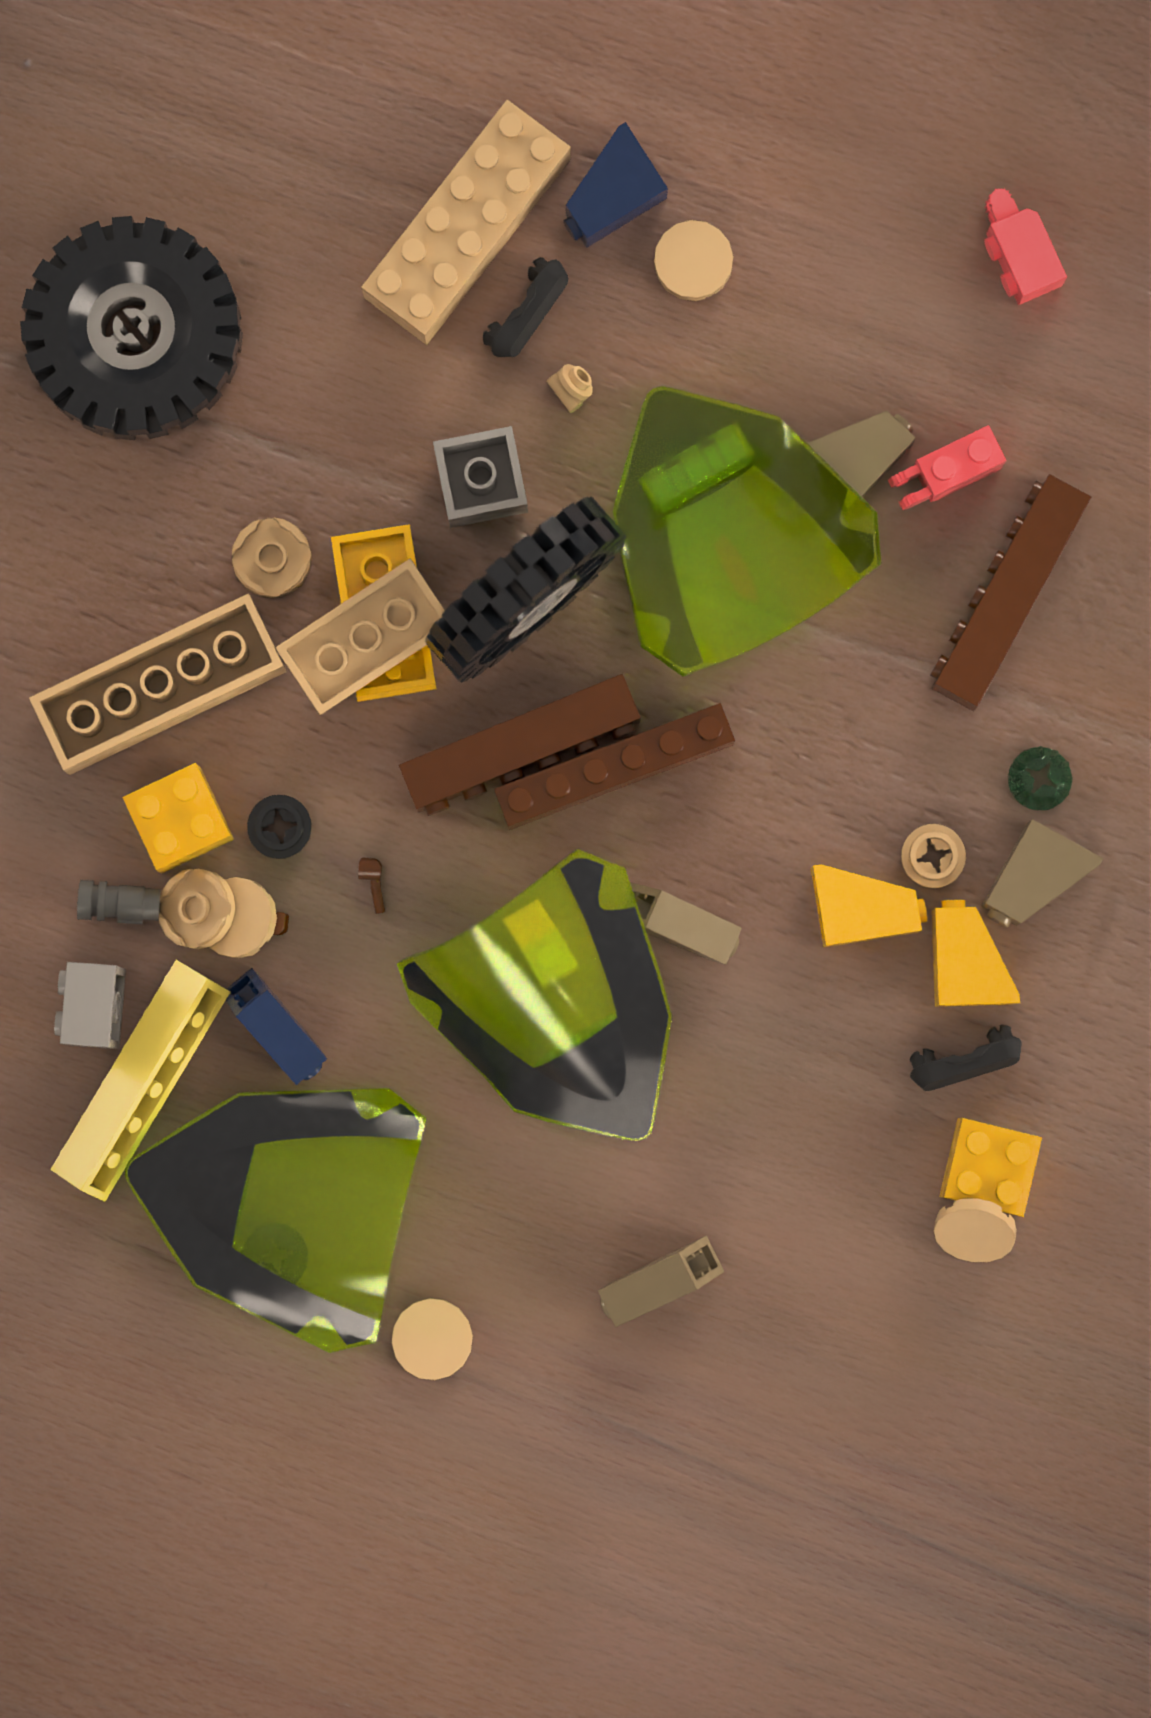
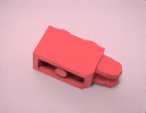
M995 188L992 194H989V199L985 203L986 213H988L991 225L986 233L988 238L984 239V243L990 258L993 261L998 260L1004 272L1001 275V282L1009 297L1015 296L1018 305L1062 287L1067 276L1038 212L1028 208L1019 212L1014 199L1009 194V190Z
M987 425L917 459L914 466L895 474L888 479L891 488L905 485L916 477L919 478L923 489L906 495L899 502L902 510H906L928 499L930 502L937 501L1001 470L1007 460L990 426Z

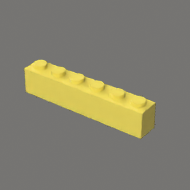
M176 960L50 1170L79 1190L105 1202L226 1001L230 991Z

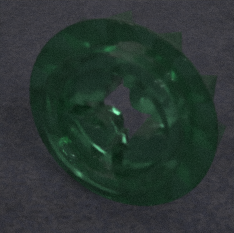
M1043 746L1030 748L1020 753L1012 762L1008 773V785L1013 797L1024 807L1037 811L1049 810L1062 803L1069 795L1073 781L1069 762L1057 750ZM1049 764L1047 778L1056 787L1043 784L1032 793L1035 779L1025 769L1039 772Z

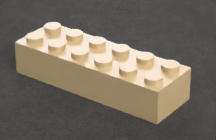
M506 100L362 285L364 299L424 344L428 345L571 160V147L509 100Z
M248 593L31 696L29 699L63 771L72 775L286 673L287 670L254 601Z

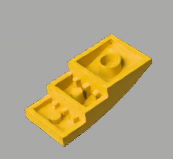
M410 524L331 537L341 604L410 558L417 567ZM427 645L356 691L357 701L361 702L437 689L430 648Z

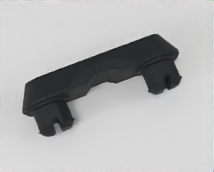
M542 257L534 260L533 264L535 267L530 266L528 269V278L533 282L527 289L526 298L523 303L511 312L502 326L498 322L488 325L490 331H484L483 343L492 347L494 356H517L567 286L569 277L558 260L554 259L547 262Z
M1000 1025V1031H997L996 1027L988 1031L986 1037L989 1039V1044L977 1047L973 1053L964 1056L951 1055L936 1060L933 1050L923 1049V1055L916 1051L909 1060L914 1068L910 1078L924 1091H932L1012 1066L1019 1061L1022 1041L1020 1038L1013 1037L1010 1026Z

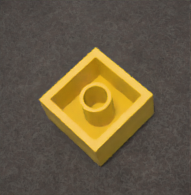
M197 763L191 764L122 797L156 870L161 874L234 840L202 769Z
M958 1118L939 1197L954 1201L979 1198L1002 1207L1003 1213L1024 1217L1042 1137L965 1118Z

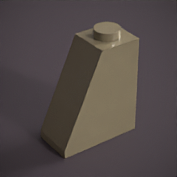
M884 411L804 445L850 488L843 509L848 514L913 445L916 437L912 434L914 431L913 427L906 419L899 414L893 417L888 411Z
M1032 819L1027 822L986 896L982 907L989 910L987 917L1007 928L1010 923L1017 926L1097 868L1103 858Z
M629 882L618 910L636 907L643 932L703 958L725 965L729 958L735 954L739 945L738 936L742 927L663 890Z
M706 1235L598 1290L601 1297V1307L605 1315L612 1319L615 1327H618L699 1289L722 1274L724 1270Z

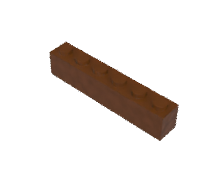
M1051 474L1048 475L1043 484L1035 481L1025 499V502L1031 506L1024 518L1017 515L1006 534V537L1012 539L1005 553L1000 550L997 551L987 571L993 574L986 588L979 585L968 604L974 611L967 623L960 619L949 641L954 643L955 646L948 658L941 654L930 674V676L936 679L931 689L973 712L979 706L1092 498L1090 495Z
M622 673L399 764V768L418 813L426 810L427 815L430 816L450 807L449 800L463 795L465 801L485 794L488 792L486 785L500 780L502 785L521 779L525 777L523 773L525 769L538 765L539 770L552 767L562 762L560 755L574 749L577 755L591 751L599 746L597 740L612 734L613 739L617 740L636 731L634 725L640 723L641 717Z
M719 703L494 789V792L510 831L734 745L735 738L723 707Z

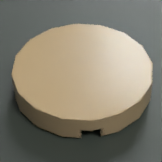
M689 220L675 224L663 234L656 246L654 267L658 279L667 292L679 299L699 301L723 289L731 275L733 253L730 242L720 229L707 222Z
M267 518L254 521L239 533L233 544L232 564L236 577L247 590L260 597L278 598L291 594L304 583L311 569L312 554L307 538L296 525L284 519Z
M199 868L182 870L169 879L161 891L159 924L165 935L177 945L192 949L211 947L223 939L232 926L235 914L234 894L227 881L215 872Z
M239 877L225 879L234 894L235 914L232 926L223 939L209 948L220 955L237 959L253 956L260 951L259 948L265 942H269L274 934L277 921L275 902L271 895L267 894L266 890L255 881Z
M979 1198L953 1201V1206L947 1209L944 1206L939 1210L934 1226L935 1239L940 1247L950 1255L970 1262H990L1003 1258L1012 1250L1017 1232L1015 1220L1010 1214L1008 1218L1006 1214L1002 1213V1207L994 1202Z
M428 1298L413 1303L400 1314L393 1327L392 1346L396 1359L407 1372L420 1379L438 1380L451 1376L464 1365L471 1352L473 1334L469 1320L459 1307L446 1300Z

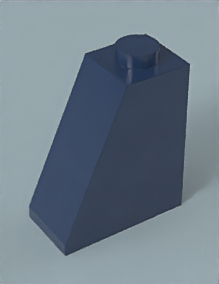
M626 122L617 128L566 204L567 219L563 220L564 225L575 241L581 238L586 248L667 199L668 187Z
M250 968L227 988L230 994L226 1002L235 1016L296 1085L302 1080L311 1079L321 1070L322 1063L327 1060L326 1056L253 968Z

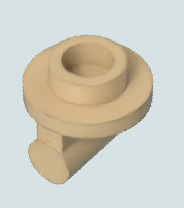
M564 365L546 381L570 413L581 407L583 402L593 393L590 375L579 366Z

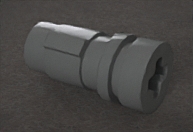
M80 880L77 919L92 920V917H97V921H105V918L108 917L117 918V923L143 924V920L159 921L161 889L130 885L108 886L107 881H100L99 885H95L93 880Z

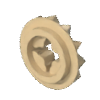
M927 824L915 829L909 834L901 849L902 867L912 881L925 888H940L952 883L961 874L965 865L966 852L962 840L952 829L943 825ZM928 839L935 851L949 850L950 852L939 860V873L936 872V868H933L931 862H917V859H921L927 853Z

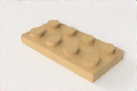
M410 558L275 648L321 715L426 646L425 639L430 633L429 630L436 621L443 617L441 614L445 610Z

